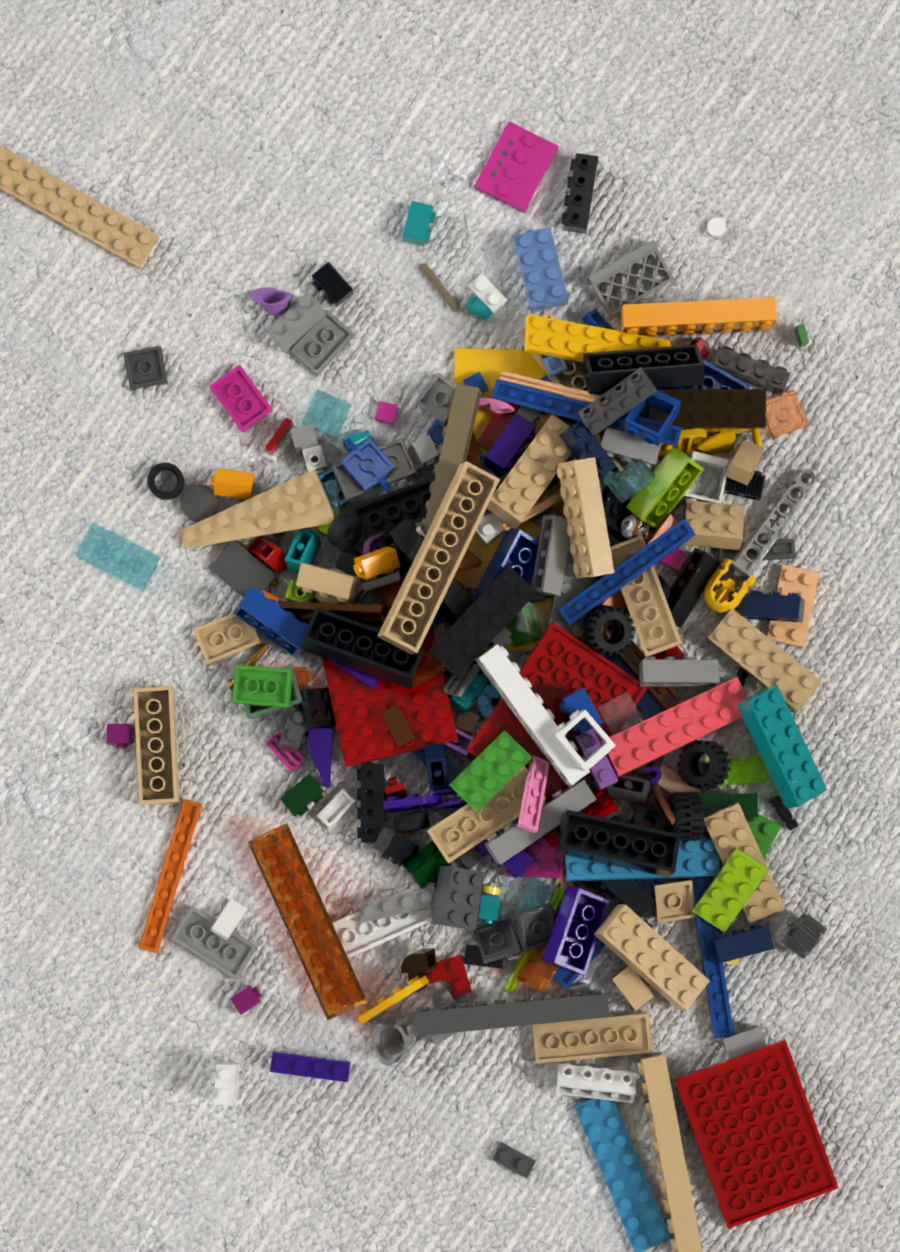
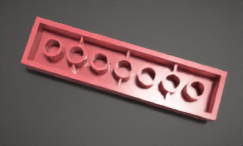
M738 677L609 737L616 746L606 756L616 777L618 778L743 718L736 704L748 697Z

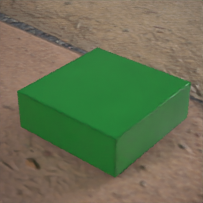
M797 325L795 333L799 347H805L809 342L805 325Z

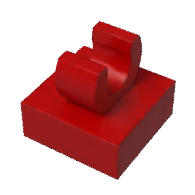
M694 338L690 345L697 344L700 354L704 359L709 354L703 348L707 343L703 338Z
M396 777L389 778L390 786L385 787L387 798L398 796L401 799L406 797L404 783L398 784Z

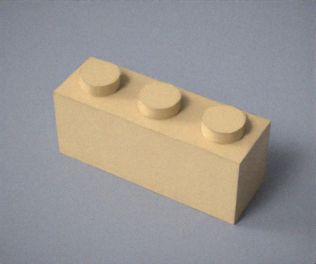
M301 563L296 586L302 587V591L313 593V590L318 591L319 595L330 598L331 595L336 596V600L348 603V600H355L360 577L309 563Z

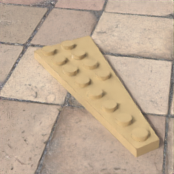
M313 469L179 531L185 548L191 549L331 524L335 514L317 471Z

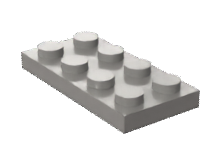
M191 906L171 939L238 980L258 946L234 931L226 941L210 931L216 920Z

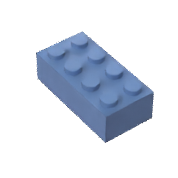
M548 227L514 235L513 244L531 313L567 305L568 295L551 228Z

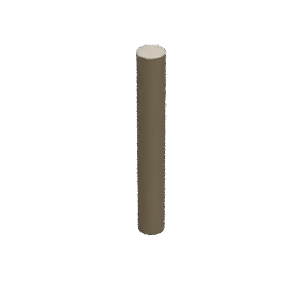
M426 263L420 266L421 270L453 312L458 310L460 307Z

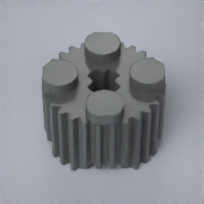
M805 913L797 920L794 926L796 928L792 927L783 939L784 945L802 959H804L807 952L809 953L814 948L821 934H824L827 930L825 926L811 915H806Z

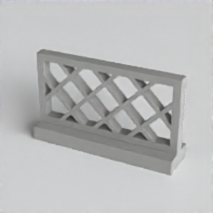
M653 239L589 276L586 280L592 286L610 318L621 311L622 302L634 304L675 279ZM652 253H655L658 259L656 266L646 264L648 256ZM633 264L642 265L640 276L630 273ZM645 266L655 269L653 279L643 277ZM658 270L664 271L669 279L664 282L657 281ZM616 274L626 275L624 285L614 283ZM629 276L639 278L637 289L627 286ZM642 279L652 282L649 291L639 289ZM602 282L610 284L608 295L601 293L597 285ZM613 285L623 288L621 298L610 295ZM625 289L636 291L633 300L623 299ZM609 298L620 301L618 309L612 312L608 306Z

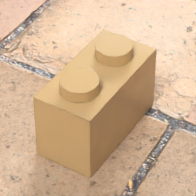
M743 440L740 447L736 446L733 452L734 458H729L726 468L728 473L726 477L748 486L762 460L765 448Z
M629 966L611 978L635 1011L654 997L652 994L654 989L647 982L644 983L640 976Z

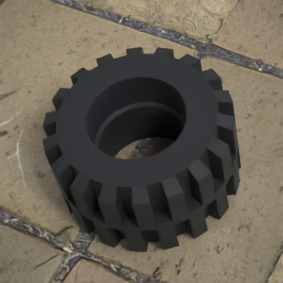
M605 605L600 606V608H594V612L590 611L587 613L589 617L584 618L585 626L581 627V630H584L582 638L587 639L584 641L586 645L590 646L597 653L612 656V654L619 655V651L624 652L627 650L626 646L630 647L632 643L629 641L634 639L632 631H635V627L631 626L634 622L629 618L630 615L620 608ZM612 620L614 623V634L609 640L604 641L602 627L607 621Z
M696 740L694 743H688V747L682 749L684 753L679 754L680 762H677V766H680L678 772L680 775H683L681 779L687 782V785L697 789H711L724 783L723 779H727L729 776L727 771H731V767H728L731 759H727L729 753L723 751L725 748L722 745H718L717 742ZM706 754L710 759L711 766L708 773L703 776L698 769V762L700 757Z
M674 792L669 806L676 816L675 827H673L669 821L670 832L680 834V841H699L704 830V808L699 793Z

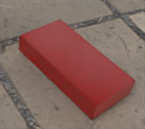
M289 418L284 419L266 445L267 453L270 455L274 454L294 425L292 420Z

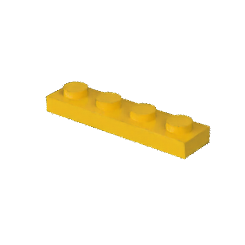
M416 976L408 981L409 986L406 988L400 986L392 991L394 995L390 998L385 995L377 1000V1006L372 1007V1005H369L361 1010L363 1014L357 1017L360 1024H363L429 983L427 977L424 976L419 979Z

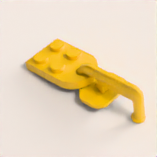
M696 428L682 429L676 448L685 454H692L693 451H704L712 455L726 453L734 448L736 434L751 432L753 444L760 447L763 446L759 429ZM662 443L658 458H664L666 452L673 446Z

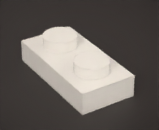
M483 274L479 275L468 285V288L482 300L493 315L507 303L506 298Z

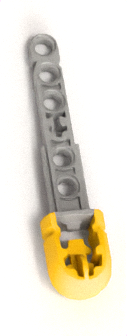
M811 470L800 472L793 485L789 487L762 526L758 524L734 559H724L720 564L721 569H717L704 588V599L712 610L719 613H727L731 609H735L743 600L745 594L748 593V588L752 587L756 582L752 573L778 539L776 537L777 533L801 502L805 492L807 493L815 482L816 477ZM803 474L810 475L811 482L808 484L803 483L801 476ZM792 489L799 490L801 493L800 498H792L790 491ZM780 505H788L790 508L789 513H781ZM777 515L781 517L776 523L778 528L776 526L771 528L769 520L774 521ZM758 535H766L768 542L766 544L759 543ZM747 550H755L757 557L755 559L748 558L746 555ZM728 567L734 571V575L737 577L741 576L747 580L741 584L738 593L735 592L734 587L736 582L729 578L727 581L722 582L719 580L721 576L727 573ZM720 583L723 585L720 590L716 589ZM730 592H735V593H733V595L729 598L728 594H729Z

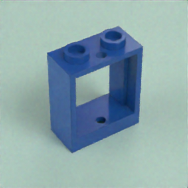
M657 390V392L631 409L625 419L624 431L631 436L644 439L648 444L659 446L680 411L681 401ZM646 403L669 413L658 433L635 423Z

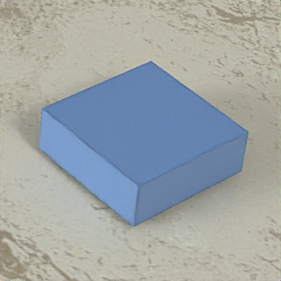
M548 356L542 359L550 377L568 370L562 358Z

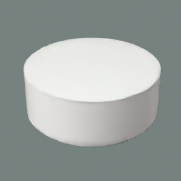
M713 218L708 222L707 232L711 237L719 238L725 233L726 224L722 219Z

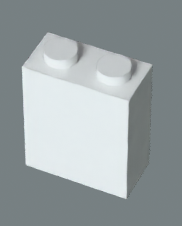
M220 1062L216 1064L214 1105L234 1106L238 1103L240 1063Z

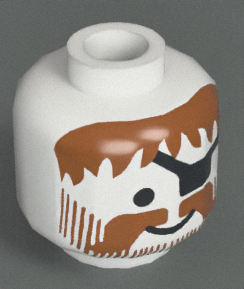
M629 515L622 521L620 529L622 536L628 540L641 535L645 539L648 535L649 526L636 515Z

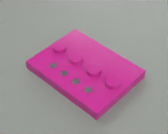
M509 121L474 188L525 213L559 146Z

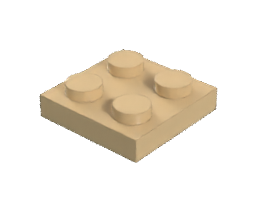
M688 878L653 884L657 923L695 918V913L692 911L694 908L692 879Z

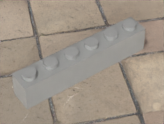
M579 780L572 786L567 785L568 788L564 791L560 789L553 793L551 800L548 802L543 801L538 832H529L518 827V822L515 824L511 822L503 827L504 831L499 835L494 833L488 837V842L484 845L496 864L501 865L560 825L561 816L566 810L579 812L597 800L585 780Z

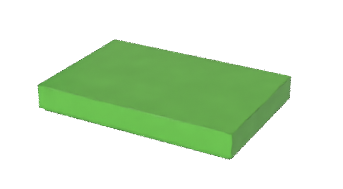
M235 665L232 703L290 708L293 669Z

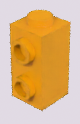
M217 468L216 475H212L211 487H214V495L240 499L252 498L255 487V473Z
M388 546L354 558L355 573L358 577L366 580L376 579L377 575L382 573L389 574L394 569L400 567L396 549Z

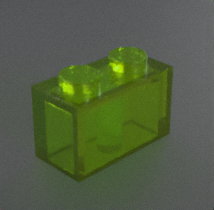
M759 755L748 756V760H740V757L728 758L731 759V763H728L731 771H727L729 775L726 779L727 786L768 781L766 765L763 759L759 758Z

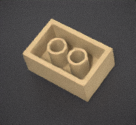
M686 501L683 519L686 520L696 535L683 545L740 550L743 541L744 506Z

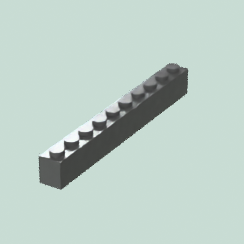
M601 990L589 991L590 995H582V992H572L570 997H563L562 993L552 994L550 999H544V995L532 996L533 1000L525 1001V997L513 998V1002L506 1003V999L494 1000V1004L487 1005V1001L475 1002V1006L468 1007L467 1003L456 1004V1008L449 1009L448 1005L436 1006L437 1010H429V1007H419L417 1012H412L414 1036H426L610 1017L607 993H601Z

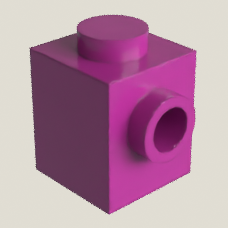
M107 724V744H116V748H127V744H132V740H135V728H132L131 724Z
M249 985L230 999L240 1015L261 1002L260 997H262V994L256 986L253 988L252 985Z

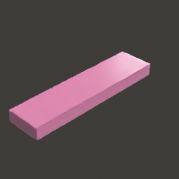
M534 755L529 761L518 827L532 833L538 832L550 762Z

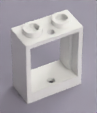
M693 451L691 458L698 464L722 469L716 499L690 494L688 490L682 499H686V501L721 503L728 473L726 465L729 459Z
M577 709L569 716L571 718L570 721L566 724L563 722L555 728L556 733L553 737L578 766L587 772L616 745L586 710L579 711ZM583 718L604 741L585 760L578 755L563 737Z

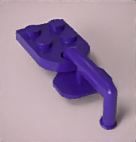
M450 786L433 789L428 796L419 797L418 794L406 795L407 798L399 799L398 796L387 798V801H383L386 813L422 808L446 810L460 808L467 804L464 800L458 801L457 793ZM453 794V799H446V802L443 803L442 796Z

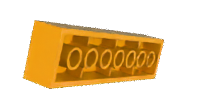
M775 297L626 304L622 305L620 313L621 331L655 337L656 334L674 336L675 333L693 335L694 332H702V334L708 335L712 334L713 331H721L722 334L731 333L732 330L747 333L751 329L766 332L773 328L777 320Z

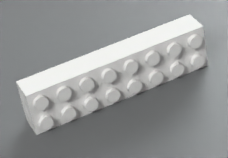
M498 644L492 645L474 660L566 785L572 786L588 774L590 770L587 772L583 771L553 737L556 733L555 728L559 726L553 721L555 719L553 713L542 706V703H544L542 698L537 693L534 694L530 689L532 687L531 683L526 677L523 678L518 673L521 671L514 661L510 662L507 658L509 655L507 650ZM563 735L565 740L577 751L578 748L573 741L567 740L565 735Z

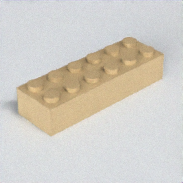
M552 414L493 494L486 509L514 529H517L557 474V464L564 463L572 453L559 436L570 426Z
M595 457L557 464V476L561 484L560 494L564 502L563 512L567 520V534L570 537V552L573 555V571L576 574V578L614 573Z
M734 609L727 613L706 639L708 643L739 668L747 672L762 687L768 688L778 685L788 708L794 713L799 711L822 682Z
M174 687L133 688L139 805L180 803Z
M617 904L594 933L600 941L677 1010L687 1011L710 982L709 979L626 904Z

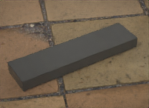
M776 540L762 561L795 559V540ZM758 541V542L761 543V544H766L768 541ZM718 548L719 563H722L726 558L733 560L739 550ZM747 550L746 555L748 558L755 559L757 557L755 550Z

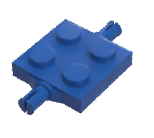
M347 438L343 443L348 447L350 453L340 464L365 492L377 484H380L386 492L390 490L392 486L385 477L395 468L394 464L371 438L357 446L350 438Z

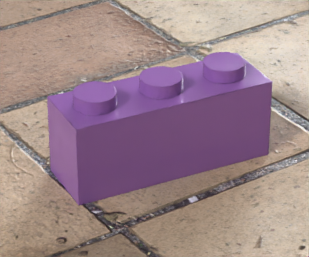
M593 728L573 738L581 757L583 756L585 759L601 746ZM606 755L589 769V773L598 791L618 782Z

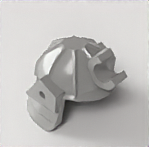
M391 1021L386 1024L378 1023L374 1026L372 1044L375 1054L382 1064L391 1066L394 1062L398 1063L411 1056L410 1051L414 1042L412 1038L414 1036L413 1024L406 1027Z

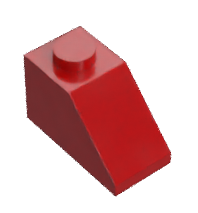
M263 536L257 537L249 546V551L278 574H281L287 568L285 563L286 554Z

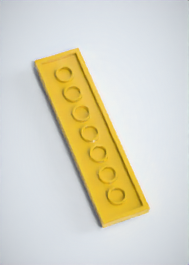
M531 314L525 317V352L583 362V354L671 347V340L628 334L627 332Z

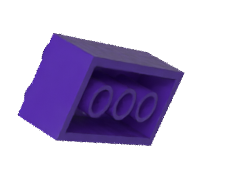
M567 886L542 961L569 972L586 976L598 940L594 933L604 922L610 901L581 888Z

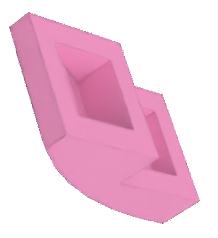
M480 398L478 410L491 409L497 415L515 412L514 407L503 401Z

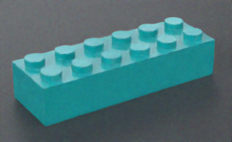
M778 685L764 688L736 704L786 809L799 807L827 790Z

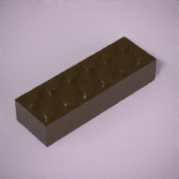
M657 389L681 401L680 411L672 425L682 427V429L766 428V389ZM650 405L649 419L664 423L669 413Z

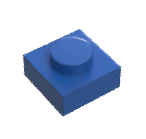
M480 372L463 380L464 385L477 387L482 393L488 390Z

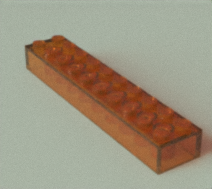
M288 824L271 829L249 841L250 849L327 1021L367 1003L368 1001Z

